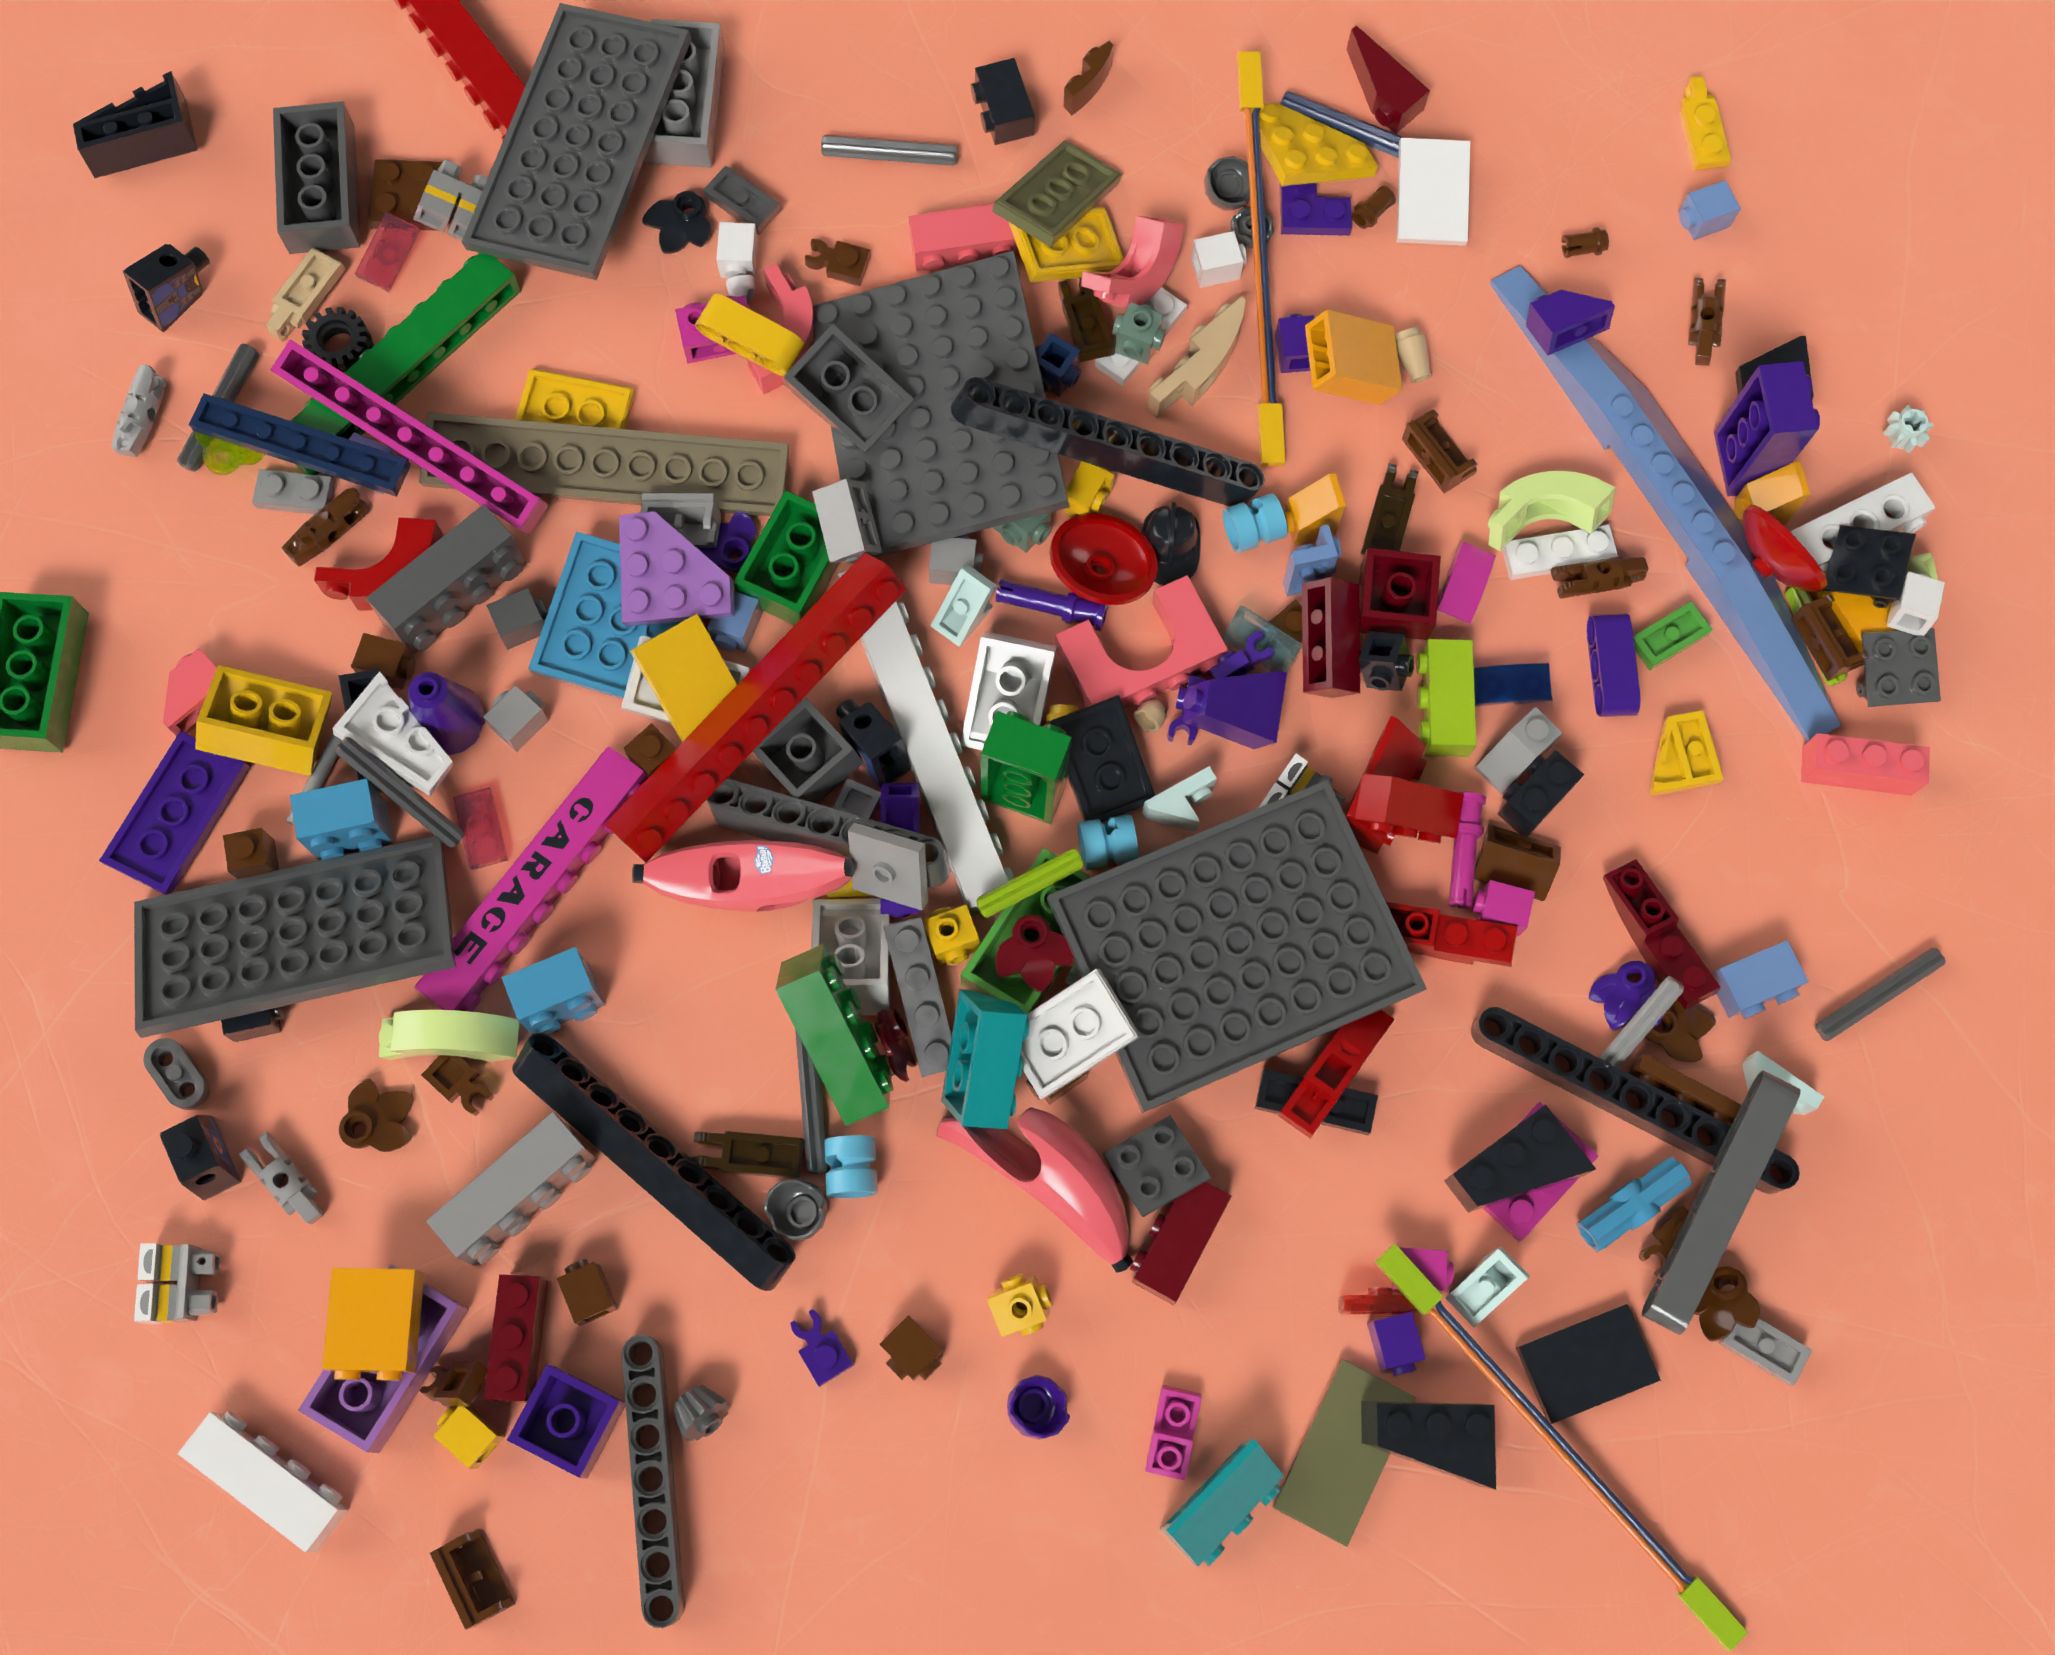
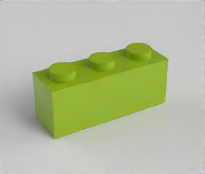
M1428 639L1422 652H1418L1416 657L1417 674H1422L1423 685L1418 687L1417 706L1418 709H1423L1424 721L1419 723L1418 738L1426 745L1424 750L1425 756L1469 757L1476 747L1473 640Z

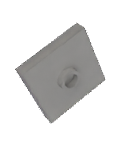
M854 823L848 830L850 859L853 860L855 868L852 877L853 890L923 910L928 903L925 843Z

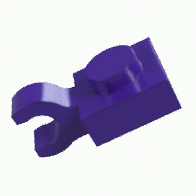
M1257 631L1251 634L1247 640L1245 651L1240 650L1237 653L1230 651L1218 658L1219 664L1210 670L1215 679L1246 675L1254 670V666L1258 663L1271 659L1276 653L1272 647L1267 648L1263 652L1256 650L1257 643L1265 638L1264 633Z
M1190 675L1187 688L1179 687L1176 709H1181L1182 715L1170 724L1167 734L1168 741L1173 742L1175 732L1183 729L1189 735L1187 745H1193L1197 729L1183 722L1185 710L1183 702L1188 687L1204 682V678Z

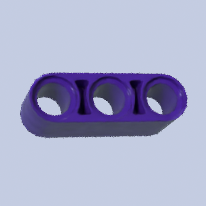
M1629 614L1590 615L1587 620L1586 632L1597 716H1636L1640 710L1641 698L1631 618Z

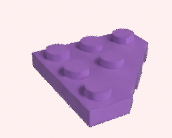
M655 511L619 515L622 623L625 626L680 622L695 614H698L701 620L735 617L734 580Z

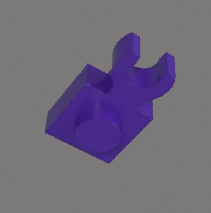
M812 1309L809 1311L810 1317L813 1319V1327L810 1330H800L795 1320L790 1325L793 1333L798 1338L806 1340L808 1345L798 1352L818 1387H821L854 1365L834 1330L824 1336L822 1335V1320L819 1314Z

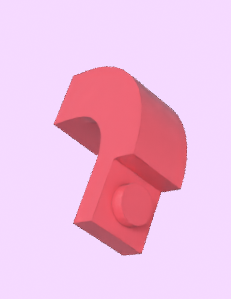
M1136 216L1132 242L1121 264L1109 272H1083L1081 286L1093 289L1094 296L1099 297L1100 301L1124 308H1128L1130 302L1137 305L1144 304L1159 291L1167 280L1179 253L1185 224L1158 217Z
M775 263L764 268L767 288L783 314L780 326L795 333L805 344L792 365L793 367L814 344L812 302L806 286L804 285L796 289L789 273L783 275L779 266ZM746 359L748 368L763 394L784 385V376L772 373Z

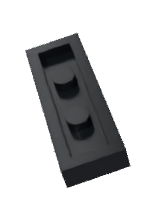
M1263 1069L1254 1109L1279 1115L1303 1078ZM1346 1088L1321 1125L1370 1135L1378 1095Z

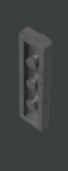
M919 916L885 925L883 928L921 1076L925 1077L944 1072L947 1067L952 1036L922 918Z

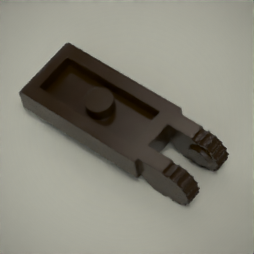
M1079 278V290L1082 295L1072 297L1067 281L1058 282L1062 309L1074 346L1081 350L1080 362L1114 355V343L1099 299L1094 296L1093 289L1082 287V278Z
M1388 464L1383 483L1380 484L1360 554L1365 555L1367 548L1400 551L1415 497L1413 491L1418 471L1410 470L1405 479V488L1400 490L1391 487L1397 473V465Z
M725 1131V1134L695 1132L694 1142L700 1145H723L722 1158H712L703 1155L691 1157L703 1169L720 1170L723 1173L800 1179L804 1150L803 1138Z

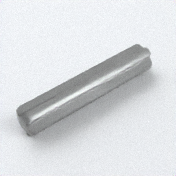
M1671 976L1666 977L1599 1058L1619 1068L1683 993V985Z

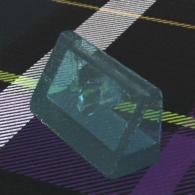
M1240 605L1223 639L1238 650L1245 651L1250 635L1254 632L1262 631L1265 638L1257 643L1256 650L1263 652L1267 648L1272 647L1276 653L1271 659L1262 661L1259 664L1271 672L1283 671L1287 673L1299 656L1302 648L1301 643L1245 606Z

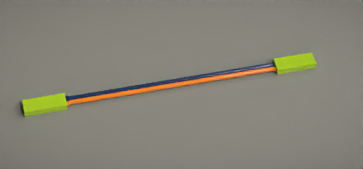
M1392 1244L1374 1261L1375 1264L1422 1315L1428 1314L1433 1317L1676 1585L1679 1591L1676 1596L1723 1648L1731 1652L1749 1632L1699 1577L1687 1575L1443 1306L1441 1302L1443 1296L1401 1249L1396 1244Z

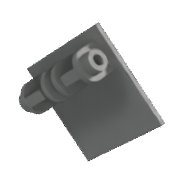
M1930 628L1924 636H1916L1900 630L1861 634L1863 651H1866L1869 658L1864 660L1865 679L1863 683L1857 684V694L1859 697H1864L1867 700L1868 707L1941 701L1934 628Z
M1171 1115L1103 1153V1156L1112 1168L1111 1173L1117 1183L1122 1184L1142 1218L1211 1179V1176Z

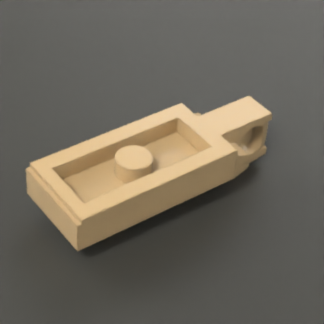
M314 247L310 249L272 299L274 305L270 312L273 316L265 325L272 337L284 342L293 332L294 327L299 329L303 326V323L307 322L346 270L343 263Z

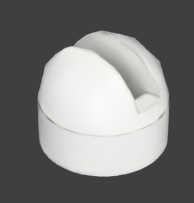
M739 275L726 280L729 296L739 297L745 295L747 303L755 296L756 287L752 275Z

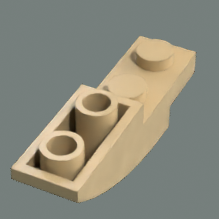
M1242 296L1232 304L1229 302L1224 304L1217 311L1215 319L1207 326L1202 324L1197 327L1189 338L1188 355L1177 363L1174 372L1166 379L1164 377L1159 378L1150 387L1147 409L1156 418L1162 415L1181 397L1193 406L1218 379L1233 353L1240 333L1246 300Z

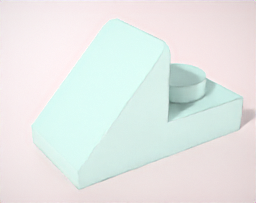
M968 564L962 567L930 626L958 647L962 646L991 611L993 606L988 601L997 585Z
M1210 766L1145 801L1142 811L1144 817L1155 822L1197 832L1200 820L1189 803L1192 802L1193 805H1198L1210 798L1213 794L1212 790H1214L1217 777Z
M1759 1051L1746 1057L1742 1063L1748 1091L1754 1079L1762 1070L1800 1088L1801 1093L1792 1112L1794 1114H1802L1804 1116L1816 1110L1824 1099L1823 1095Z
M1500 1246L1487 1254L1477 1267L1448 1293L1445 1299L1475 1327L1524 1283L1530 1275Z

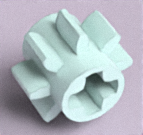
M1907 405L1901 413L1894 411L1889 416L1887 422L1890 425L1885 429L1883 435L1888 436L1892 448L1905 449L1907 453H1910L1916 445L1923 447L1930 439L1926 433L1933 427V423L1928 422L1924 410L1911 409Z

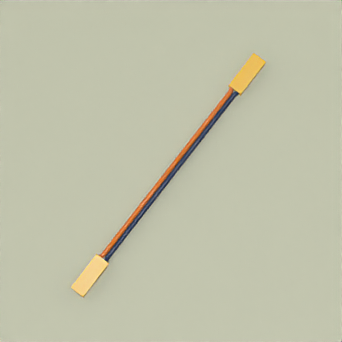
M1238 51L1236 59L1239 110L1245 113L1262 390V402L1257 406L1260 466H1284L1286 461L1282 403H1277L1275 388L1259 113H1262L1264 108L1261 52Z

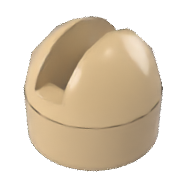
M1157 700L1145 701L1134 712V719L1137 724L1144 730L1152 733L1160 729L1167 717L1164 705Z

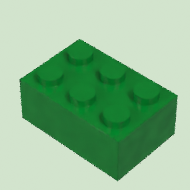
M785 490L734 580L736 592L759 599L762 611L792 625H795L820 599L840 563H830L814 503Z

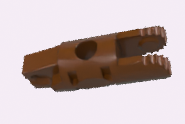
M1703 278L1694 279L1688 345L1696 346L1695 365L1709 366L1712 347L1721 346L1726 279L1717 280L1714 289L1715 298H1702L1704 293Z
M349 487L300 526L294 535L282 546V550L294 564L300 567L336 542L365 517L370 508L365 501L360 499L361 496L356 488Z
M1612 557L1557 566L1551 569V575L1554 581L1557 582L1578 579L1561 584L1557 589L1559 598L1562 599L1630 587L1632 583L1643 581L1649 568L1645 557L1623 559V557Z

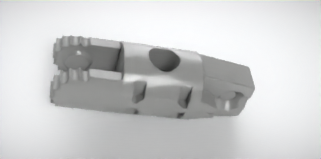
M146 363L139 366L135 373L117 420L111 448L122 456H138L151 432L167 386L166 380L155 373L156 371Z
M268 1131L265 1132L259 1139L262 1146L275 1158L273 1162L264 1167L256 1154L247 1148L238 1155L289 1216L297 1211L306 1223L314 1224L324 1215L312 1199L318 1193L317 1190L299 1171ZM288 1175L289 1182L282 1188L281 1181Z

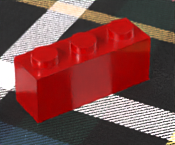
M1362 773L1355 819L1370 822L1369 830L1392 833L1393 828H1395L1394 835L1417 838V833H1419V841L1440 844L1441 837L1457 839L1464 794L1393 776Z

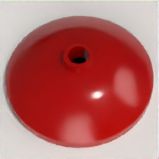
M1753 504L1744 510L1743 527L1745 539L1753 556L1756 558L1752 565L1764 578L1767 579L1772 575L1775 579L1789 587L1809 592H1820L1828 585L1823 571L1811 554L1777 519Z
M1098 513L1072 517L1057 529L1051 541L1049 553L1053 570L1068 589L1086 600L1103 605L1128 604L1143 597L1150 590L1156 578L1158 562L1151 543L1137 528L1117 517Z

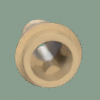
M1420 327L1408 328L1395 334L1398 358L1409 374L1411 382L1418 383L1430 378L1432 373L1429 365L1426 334L1421 333Z

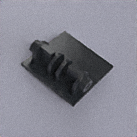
M1840 525L1825 576L1828 585L1822 591L1870 596L1874 600L1873 605L1875 607L1887 608L1894 600H1899L1916 534Z

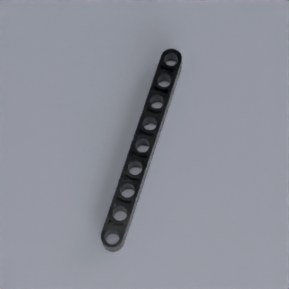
M980 377L969 378L951 405L953 417L965 426L1229 507L1243 502L1247 504L1265 482L1261 469L1251 462Z
M1488 1008L1472 1023L1471 1035L1475 1043L1480 1047L1712 1166L1728 1134L1730 1125L1502 1008ZM1484 1020H1492L1498 1024L1500 1028L1499 1036H1492L1486 1032ZM1520 1038H1527L1532 1041L1535 1048L1534 1054H1527L1521 1050L1519 1046ZM1559 1055L1567 1059L1570 1066L1569 1072L1565 1073L1557 1069L1554 1063L1555 1056ZM1590 1074H1597L1602 1077L1605 1084L1604 1091L1596 1090L1591 1085ZM1626 1092H1632L1637 1095L1640 1101L1639 1109L1631 1108L1627 1104ZM1662 1110H1667L1673 1114L1675 1118L1674 1128L1664 1124L1661 1118ZM1698 1128L1708 1132L1711 1138L1710 1146H1705L1699 1141L1697 1137ZM1774 1149L1755 1189L1767 1194H1776L1791 1188L1799 1180L1800 1171L1798 1164L1789 1155ZM1771 1165L1776 1166L1781 1171V1183H1777L1771 1178L1769 1173Z
M543 1033L532 1034L512 1065L514 1075L752 1285L764 1291L775 1289L796 1259V1254L790 1244L555 1039Z

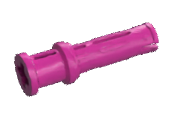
M1458 792L1464 794L1457 839L1454 838L1448 906L1454 908L1457 904V908L1469 909L1473 907L1472 897L1477 839H1480L1484 834V828L1480 824L1482 805L1486 804V796L1473 792Z

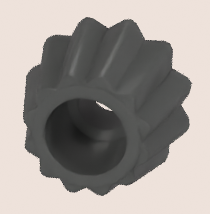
M696 1385L679 1397V1400L674 1404L673 1411L682 1437L687 1442H690L694 1439L698 1441L700 1438L714 1433L721 1426L723 1418L729 1414L727 1410L731 1405L723 1397L704 1385Z

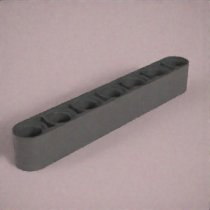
M728 778L707 799L716 822L725 828L769 841L797 842L819 846L843 854L850 858L848 830L854 823L925 843L927 886L931 888L938 887L945 883L950 875V868L943 844L934 837Z
M1764 1070L1760 1071L1756 1076L1642 1309L1643 1317L1678 1335H1681L1688 1327L1798 1102L1801 1093L1800 1088Z
M638 1334L632 1336L622 1348V1366L641 1609L643 1618L648 1625L654 1628H665L680 1620L684 1613L685 1605L664 1352L659 1342L647 1335ZM649 1343L653 1350L652 1358L647 1364L639 1366L634 1362V1350L640 1344ZM651 1384L655 1388L656 1398L650 1406L641 1407L637 1402V1392L643 1385ZM653 1425L659 1431V1441L653 1448L646 1449L641 1445L640 1434L645 1427ZM656 1467L662 1472L663 1482L657 1490L651 1492L644 1486L643 1476L649 1468ZM655 1509L662 1511L667 1520L664 1530L658 1534L652 1533L646 1524L649 1513ZM657 1552L666 1554L670 1561V1568L663 1577L654 1575L650 1569V1560ZM660 1595L670 1598L674 1606L673 1613L667 1620H661L654 1614L653 1605Z

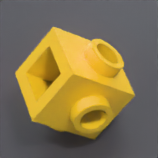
M967 904L955 909L951 907L937 909L930 914V918L923 920L927 930L925 934L931 955H936L939 965L947 963V965L962 963L981 944Z
M1023 1273L1014 1275L1001 1282L1002 1288L990 1293L987 1302L1001 1337L1020 1331L1021 1335L1025 1336L1044 1327L1043 1322L1047 1320L1050 1314L1049 1307L1053 1306L1048 1287L1045 1283L1039 1285L1036 1275L1026 1279ZM1018 1302L1024 1303L1027 1307L1021 1306Z

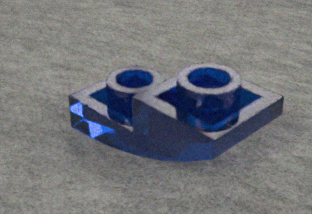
M1512 664L1474 668L1475 706L1505 703L1519 705L1553 701L1550 664Z

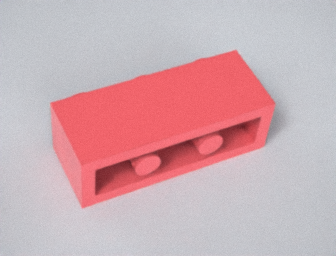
M994 204L908 216L909 234L916 271H937L943 267L963 265L1014 251L1017 257L1019 256V250L1009 222L992 212Z
M1817 733L1802 747L1801 782L1912 796L1929 783L1930 747Z

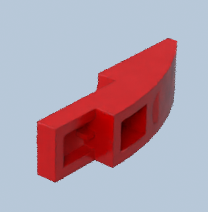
M1386 902L1409 952L1470 965L1477 961L1512 967L1517 926L1441 915L1440 910Z
M1379 1010L1340 1027L1278 1116L1311 1139L1395 1019L1384 1011Z

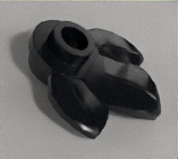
M692 191L679 193L673 201L661 200L656 202L646 211L642 218L644 225L660 230L659 244L662 252L665 254L681 251L688 242L697 247H703L711 234L710 223L705 218V202ZM688 208L694 209V211L689 213L684 212Z

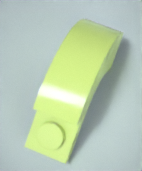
M1546 471L1520 478L1500 492L1498 509L1494 511L1488 522V528L1490 529L1488 545L1501 551L1525 526L1544 519L1566 521L1592 534L1612 513L1616 487L1598 478L1571 471Z
M457 1010L394 1012L393 1018L382 1019L379 1033L380 1046L378 1058L395 1060L422 1055H449L489 1062L513 1059L517 1057L519 1021L515 1018Z

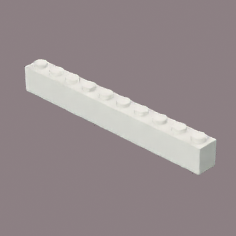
M845 572L838 574V580ZM895 601L860 638V641L894 727L903 739L911 770L916 782L919 783L920 793L939 841L943 844L949 866L964 904H967L970 915L973 917L981 914L976 903L977 898L1014 879L1010 867L1004 869L998 857V855L1003 854L999 838L996 833L989 834L985 824V821L989 820L986 806L982 799L976 801L971 789L976 786L969 765L962 767L958 754L963 753L959 739L955 732L949 734L945 721L949 720L948 712L942 699L935 700L931 690L936 687L935 680L929 666L923 668L918 656L923 655L917 635H909L905 624L909 623L910 620L903 602L896 603Z

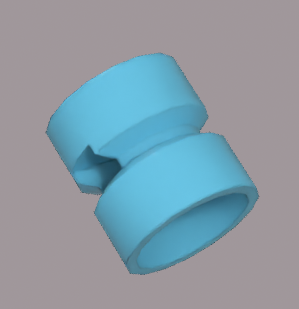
M1273 493L1252 499L1250 506L1243 502L1225 508L1222 511L1226 535L1236 553L1258 547L1260 540L1267 544L1287 537L1286 518L1278 498Z
M1131 814L1109 817L1108 822L1105 824L1099 819L1078 822L1080 851L1086 871L1106 868L1109 861H1114L1117 865H1123L1139 858L1137 836Z
M849 1135L825 1139V1163L831 1166V1170L825 1174L826 1196L830 1198H860L877 1195V1171L872 1169L870 1165L876 1161L875 1137Z

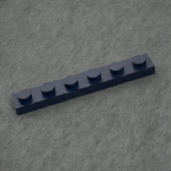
M203 393L188 424L194 432L396 497L411 467L407 458Z

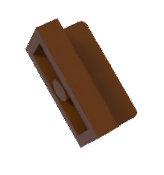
M1488 824L1483 837L1482 852L1475 867L1474 879L1485 883L1492 880L1535 891L1534 899L1544 901L1560 866L1561 847Z

